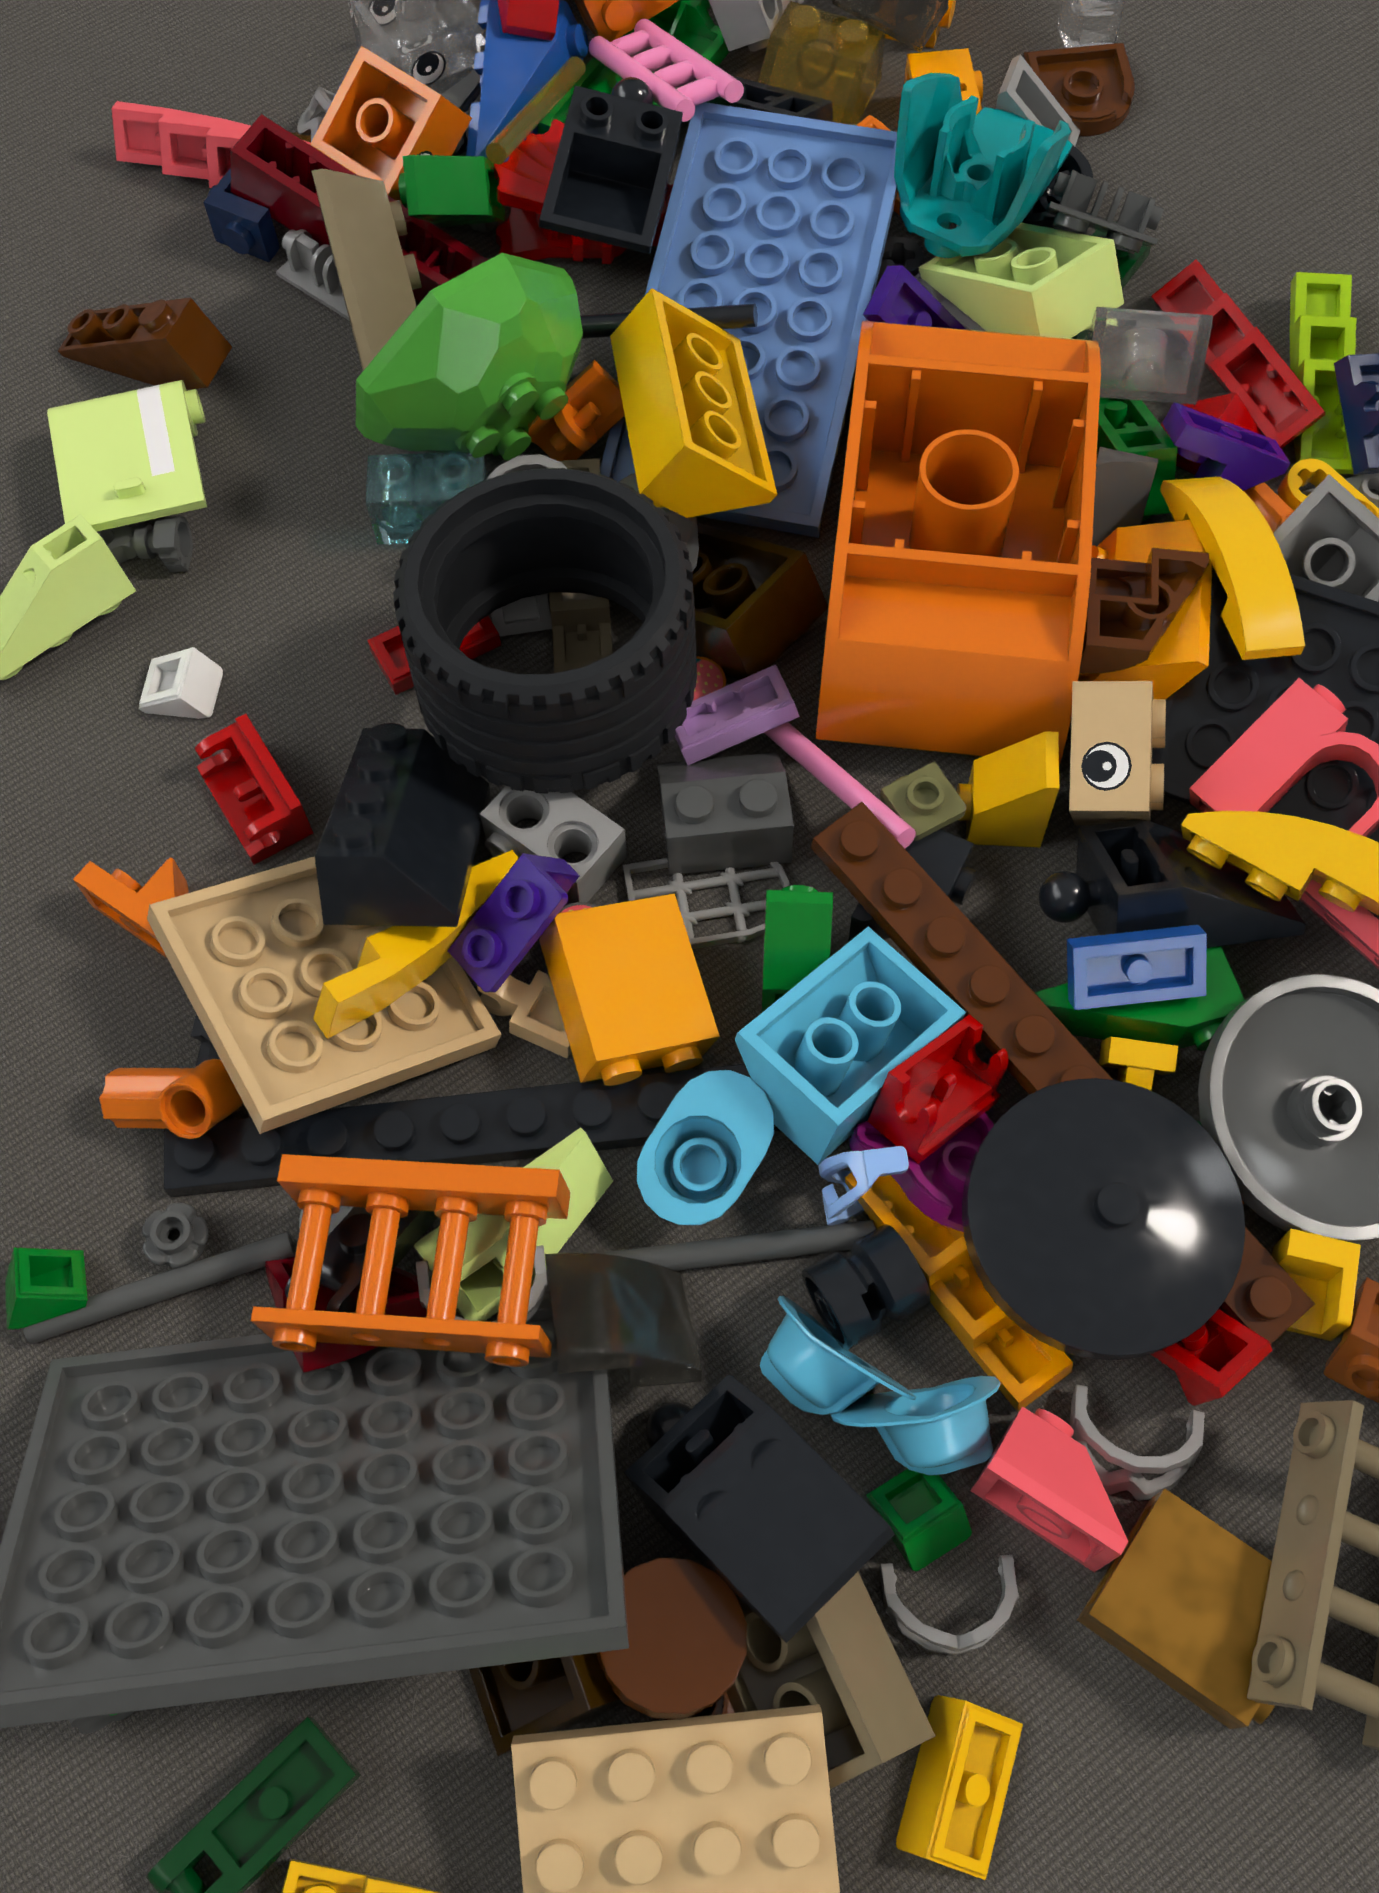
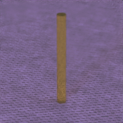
M576 56L570 57L487 145L486 155L492 163L502 164L585 74L586 66L582 59Z

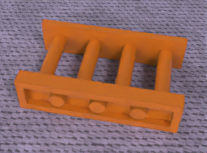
M282 1154L277 1182L297 1203V1206L303 1210L286 1308L253 1306L250 1320L272 1339L274 1347L294 1352L315 1351L316 1343L321 1342L483 1353L487 1362L510 1367L528 1365L529 1357H551L552 1343L540 1325L526 1324L538 1227L545 1225L547 1218L567 1219L570 1190L560 1170ZM340 1206L366 1207L365 1210L372 1214L355 1313L315 1310L331 1215L338 1213ZM408 1210L434 1211V1214L441 1218L426 1318L385 1315L400 1218L408 1215ZM477 1214L503 1215L504 1219L510 1222L497 1322L455 1320L469 1222L477 1219Z

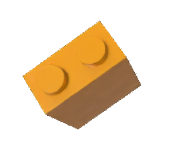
M675 893L558 913L542 933L539 942L580 1083L603 1079L604 1085L614 1086L638 1078L642 1075V1070L664 1066L666 1073L688 1070L702 1063V1056L720 1035Z

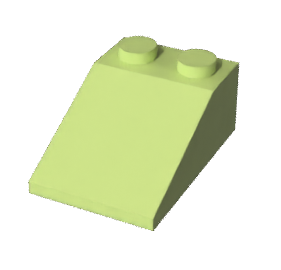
M1020 223L1003 242L988 253L964 257L960 255L953 258L936 256L919 267L920 276L924 281L988 332L1071 339L1083 330L1096 327L1103 321L1104 316L1124 304L1113 239Z

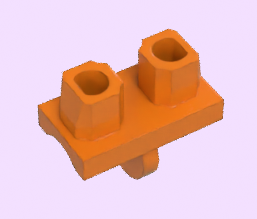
M595 360L566 386L565 393L568 396L566 406L550 419L541 420L539 417L529 429L528 435L531 437V442L538 445L554 460H577L625 416L619 383Z

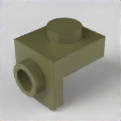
M935 761L909 775L896 779L891 784L882 788L880 793V800L915 829L914 841H919L961 819L966 811V804Z

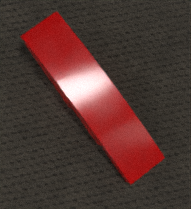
M1197 259L1151 296L1156 306L1228 394L1238 393L1263 436L1276 440L1281 449L1326 415L1322 407L1257 327L1254 328L1226 292L1223 293Z

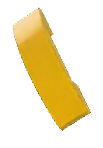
M1222 477L1163 480L1160 491L1174 520L1191 521L1206 553H1209V559L1228 596L1221 617L1242 660L1301 655L1305 647L1304 634L1291 576L1279 544L1255 503L1236 484Z

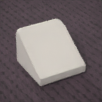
M194 647L151 659L138 709L147 714L197 719L209 718L213 714L223 670L218 664Z

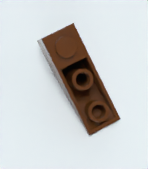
M190 297L167 301L160 299L152 303L130 306L123 304L115 308L84 310L69 323V335L58 352L65 358L153 386L183 380L186 390L208 388L232 346Z

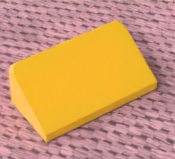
M937 1695L932 1700L927 1718L935 1737L920 1745L896 1838V1847L901 1851L986 1880L1023 1724L971 1702Z

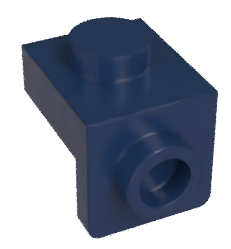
M230 168L220 182L211 188L203 202L215 240L229 246L237 253L249 254L270 262L280 249L270 210L231 192Z

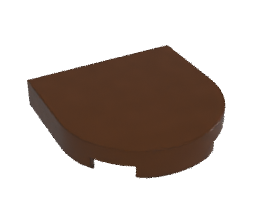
M1124 43L1023 53L1025 61L1066 111L1072 122L1080 129L1079 136H1094L1106 133L1119 126L1129 114L1135 91V83Z

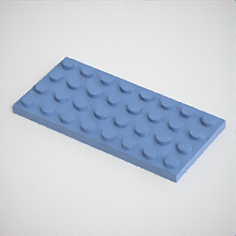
M707 102L695 106L694 116L690 119L645 295L653 288L686 308L756 304L758 313L757 327L723 330L740 339L778 494L770 503L700 515L699 517L819 538L855 380L862 321H868L863 316V313L876 288L898 191L894 178L897 132ZM625 416L610 428L600 466L601 475L613 478L617 482L635 473Z

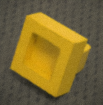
M1109 1037L1102 1040L1099 1065L1117 1068V1081L1131 1083L1152 1091L1154 1074L1166 1075L1175 1073L1178 1046Z

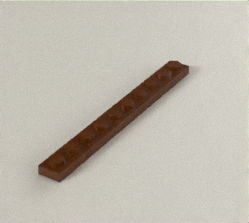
M863 802L859 803L813 838L811 849L917 969L966 1011L963 1018L970 1014L983 1025L981 1041L993 1054L1002 1048L1006 1049L1009 1058L1007 1070L1029 1095L1044 1087L1070 1080L1091 1078L1113 1080ZM1245 1227L1244 1252L1240 1269L1232 1289L1219 1309L1272 1344L1312 1308L1315 1303Z

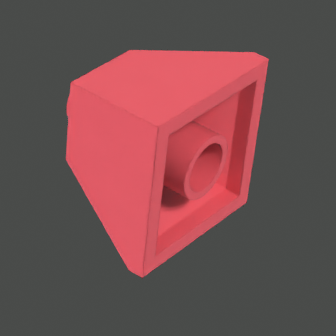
M1022 1406L976 1480L971 1492L1095 1573L1122 1554L1128 1544V1539L1086 1447L1071 1438L1074 1434L1073 1428L1063 1419L1047 1410L1038 1408L1035 1413H1032Z

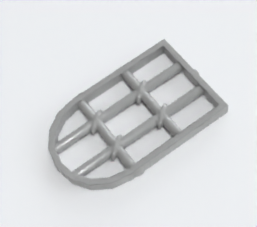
M667 858L623 865L629 901L676 893L678 906L692 949L733 942L742 943L746 940L765 935V924L751 929L746 927L744 916H750L749 912L766 910V900L742 904L738 886L742 887L744 885L743 882L778 877L783 888L790 886L783 867L778 862H771L770 865H767L770 868L735 874V869L729 867L725 869V872L719 873L720 876L688 882L683 881L681 873H675L672 875L673 881H668L669 885L633 890L631 874L668 868ZM728 885L731 902L725 903L726 906L689 912L686 895H691L694 890ZM734 915L737 931L694 938L692 925H697V921Z

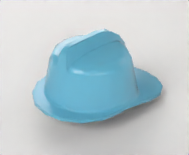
M732 1070L708 1071L691 1079L676 1094L645 1142L637 1160V1184L644 1202L660 1218L677 1225H703L721 1217L737 1201L765 1157L774 1135V1112L766 1093L750 1077Z
M785 1296L778 1297L779 1304L787 1314L771 1339L768 1349L762 1356L760 1368L762 1374L791 1404L804 1412L829 1415L840 1413L879 1383L906 1398L916 1399V1396L904 1386L849 1350L843 1349L821 1323L795 1302Z
M976 1376L952 1381L936 1387L911 1389L909 1391L916 1396L915 1400L906 1398L895 1391L870 1394L860 1397L842 1412L830 1415L834 1422L842 1425L876 1427L894 1459L909 1470L925 1475L947 1474L986 1462L992 1456L993 1444L990 1436L986 1399L997 1392L1001 1384L994 1376Z

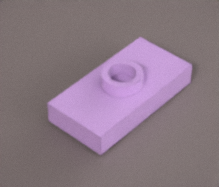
M774 665L693 700L691 707L686 708L687 717L682 726L675 729V738L687 765H691L800 716L777 666Z

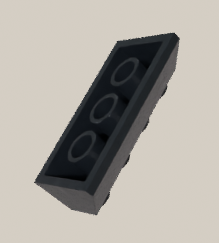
M384 723L372 728H363L315 853L324 925L457 927L482 829L480 813L488 805L490 784L481 776L477 777L468 772L464 764L458 765L449 757L448 750H442L435 742L434 736L425 729H408L396 723Z

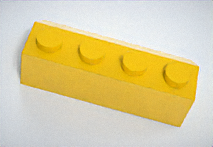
M651 288L610 336L639 494H644L650 498L654 506L665 507L685 518L770 503L778 494L740 339Z

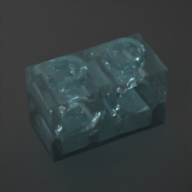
M463 452L368 455L366 506L377 545L408 543L413 533L420 529L421 523L429 515L433 514L441 504L453 498L464 489L486 480L488 475L484 456L474 458L470 453Z

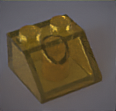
M790 1L770 35L758 82L833 101V122L857 125L881 81L886 29Z

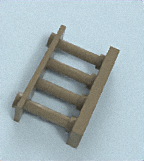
M1354 1400L1301 1403L1298 1422L1293 1433L1294 1444L1257 1645L1252 1655V1672L1247 1699L1261 1704L1312 1711L1315 1694L1366 1714L1362 1745L1379 1751V1642L1372 1683L1321 1663L1328 1617L1379 1638V1605L1334 1586L1341 1542L1379 1558V1525L1346 1511L1353 1469L1379 1480V1448L1359 1439L1364 1411L1363 1404Z

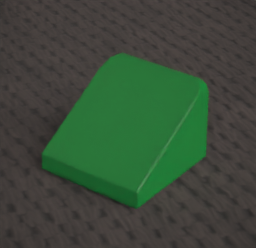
M13 1248L5 1282L8 1330L25 1328L86 1307L88 1297L84 1250Z
M906 1469L866 1495L872 1508L890 1525L895 1534L892 1537L893 1542L905 1561L915 1572L963 1543L972 1534L963 1504L939 1475H925Z

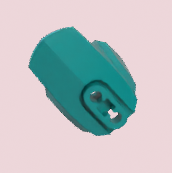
M929 73L907 80L903 85L901 93L894 178L900 197V216L908 232L924 237L925 248L935 256L953 258L960 255L964 257L985 254L1003 242L1024 220L1040 199L1072 149L1073 144L1068 140L1071 130L1069 124L1059 120L1054 131L1014 113L984 107L976 115L979 98L971 95L967 100H962L959 77L949 73ZM951 222L957 225L955 229H950Z

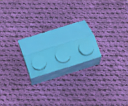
M868 926L737 1032L735 1042L751 1079L768 1097L774 1112V1125L818 1165L853 1134L857 1124L868 1121L888 1072L961 1021L966 1011Z

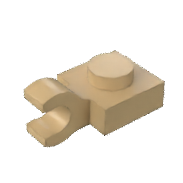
M538 970L530 985L509 975L497 992H484L479 986L477 987V990L483 993L480 998L489 1013L498 1016L512 1015L509 1021V1033L564 1058H568L571 1048L549 974Z

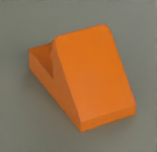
M173 858L166 860L143 887L120 869H115L110 875L89 861L73 880L90 905L166 957L147 920L150 904L189 893L187 881Z

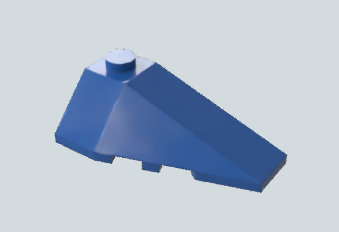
M481 0L478 24L482 29H486L484 52L475 53L474 70L480 75L481 97L480 101L471 103L470 117L472 119L469 123L466 156H484L497 163L507 162L509 159L508 143L517 144L522 140H526L527 136L531 133L538 134L537 121L580 73L583 59L588 53V38L584 27L577 23L568 3L564 0H559L556 33L552 41L503 33L497 0Z

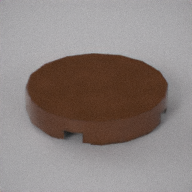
M658 1558L633 1567L624 1575L629 1648L595 1653L601 1671L603 1669L605 1678L613 1686L612 1690L625 1705L651 1718L685 1719L698 1714L703 1709L711 1707L733 1686L747 1654V1622L737 1596L716 1572L689 1559Z

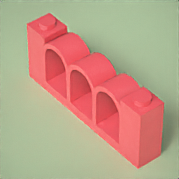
M1298 678L1189 788L1190 803L1201 813L1213 811H1259L1268 813L1307 772L1320 763L1333 760L1347 761L1364 769L1374 782L1377 794L1375 803L1348 830L1369 838L1379 828V744L1361 734L1345 732L1348 718L1342 714L1346 709L1339 698L1322 685L1317 684L1312 689L1302 679ZM1312 879L1299 900L1379 970V919L1360 905H1358L1354 912H1351L1333 904L1318 893L1322 884Z

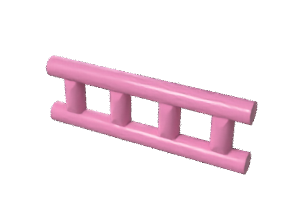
M648 19L639 20L635 25L633 33L617 38L612 42H609L602 36H595L589 43L590 54L621 78L635 77L643 80L651 89L653 101L659 106L683 112L682 122L689 121L694 116L695 106L719 96L730 103H735L743 96L744 87L739 80Z

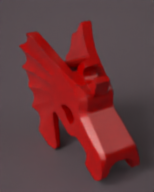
M554 119L548 132L544 134L531 133L527 136L526 140H522L517 144L509 142L508 161L503 163L494 162V177L499 184L497 186V199L502 205L509 206L510 212L508 219L496 229V243L500 246L499 254L506 253L533 261L546 258H573V261L583 262V258H602V264H611L614 257L620 256L626 250V248L539 227V219L564 129V123ZM673 184L668 187L652 246L658 245Z

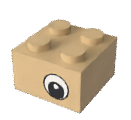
M1073 681L1069 812L1075 825L1088 826L1133 819L1151 822V810H1163L1164 764H1152V748H1165L1166 699H1153V681Z

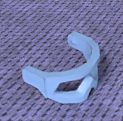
M903 1146L843 1152L824 1159L818 1165L820 1176L828 1182L842 1184L847 1192L838 1198L833 1183L822 1189L827 1225L833 1226L845 1223L861 1214L864 1209L858 1202V1199L869 1191L879 1176L905 1173L909 1167L907 1150ZM849 1167L851 1171H846L842 1169ZM852 1172L857 1184L850 1190L845 1183V1176Z

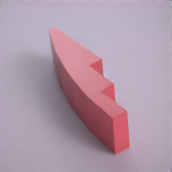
M117 101L111 108L116 161L162 166V174L207 179L209 180V188L217 185L231 168L230 150L251 127V125L218 117Z

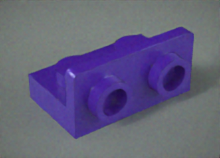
M522 853L448 949V952L484 992H497L567 903V892L580 875L564 859Z

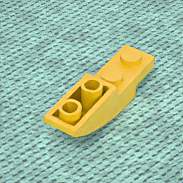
M1259 811L1187 814L1181 824L1183 838L1190 841L1187 847L1188 852L1215 868L1221 869L1224 863L1228 862L1248 873L1249 875L1245 883L1268 898L1280 901L1283 895L1286 894L1299 901L1313 879L1322 884L1318 893L1333 904L1351 912H1354L1358 905L1379 916V842L1334 825L1297 816Z

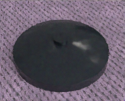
M1098 1078L1076 1079L1047 1086L1028 1095L1002 1115L984 1137L971 1161L964 1183L962 1198L964 1237L969 1256L984 1288L1001 1310L1024 1331L1043 1343L1076 1356L1101 1360H1123L1147 1356L1168 1348L1194 1333L1216 1313L1232 1289L1240 1269L1245 1242V1216L1240 1191L1228 1161L1209 1133L1181 1107L1153 1091L1131 1083Z

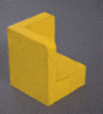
M1290 1229L1274 1245L1272 1257L1315 1303L1287 1331L1332 1341L1350 1327L1353 1316L1360 1244Z

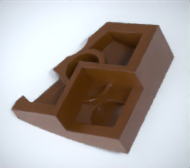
M1152 548L1147 563L1091 558L1087 618L1079 674L1114 672L1148 660L1161 637L1205 573L1209 564V553Z

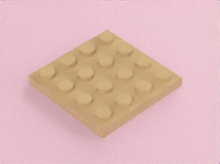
M315 856L149 905L147 920L259 1134L493 1049L497 1046L501 1037L500 1030L465 971L451 956L431 976L389 1006L327 1039L313 1020L323 983L356 969L366 937L392 926L324 925Z
M820 1704L513 1736L511 1750L523 1893H840L824 1726Z

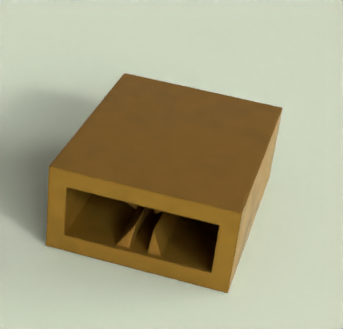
M1164 1488L1149 1500L1127 1536L1128 1544L1124 1551L1112 1561L1077 1621L1227 1728L1248 1727L1251 1720L1261 1724L1269 1716L1275 1705L1257 1703L1247 1699L1252 1672V1655L1257 1645L1272 1561Z

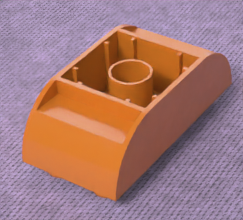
M862 321L830 589L816 739L985 756L1045 731L1059 732V764L1061 763L1072 717L1073 681H1078L1090 588L1101 381V357L1097 341Z

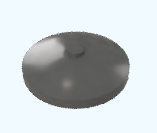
M1327 974L1302 975L1276 982L1253 994L1234 1008L1222 1021L1211 1038L1203 1058L1199 1078L1198 1100L1201 1125L1216 1142L1228 1161L1235 1176L1242 1201L1272 1225L1286 1232L1290 1229H1296L1351 1243L1379 1238V989L1358 980Z

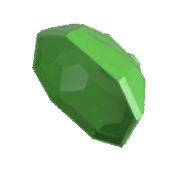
M500 253L430 290L356 379V427L365 438L408 451L445 456H473L474 458L492 453L494 456L501 455L504 460H511L522 454L531 443V437L528 435L530 427L539 417L541 420L554 417L568 402V396L565 393L566 385L577 360L583 336L577 292L572 278L564 268Z

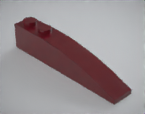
M261 114L230 150L231 192L243 199L269 208L271 217L288 229L296 231L304 229L312 235L313 240L319 243V247L329 244L312 171L323 168L352 175L356 174ZM388 196L389 202L396 201ZM401 204L408 235L398 238L403 256L414 254L422 288L412 290L415 300L421 302L430 290L488 260L432 223L408 216V208Z

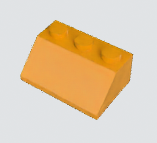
M1182 520L1118 527L1098 546H1092L1091 558L1147 563L1152 548L1206 553L1191 521ZM1210 559L1205 573L1161 637L1148 660L1114 672L1079 674L1078 681H1153V699H1167L1209 666L1212 563Z

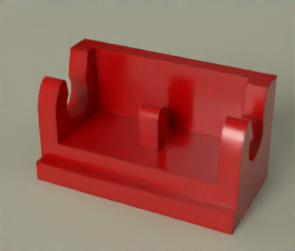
M245 713L235 718V723L206 737L195 747V751L200 759L209 757L196 767L253 865L313 834L302 804ZM224 749L221 753L211 756L215 752Z
M970 1014L888 1072L867 1122L893 1144L903 1146L907 1150V1155L917 1164H920L997 1104L1001 1096L996 1090L1008 1067V1053L1006 1049L1002 1048L989 1059L990 1064H986L978 1058L975 1046L981 1041L983 1025Z

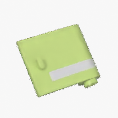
M183 380L62 405L47 410L65 524L81 514L98 532L207 507L193 438L198 436L196 424L205 423V416L197 389L187 391Z

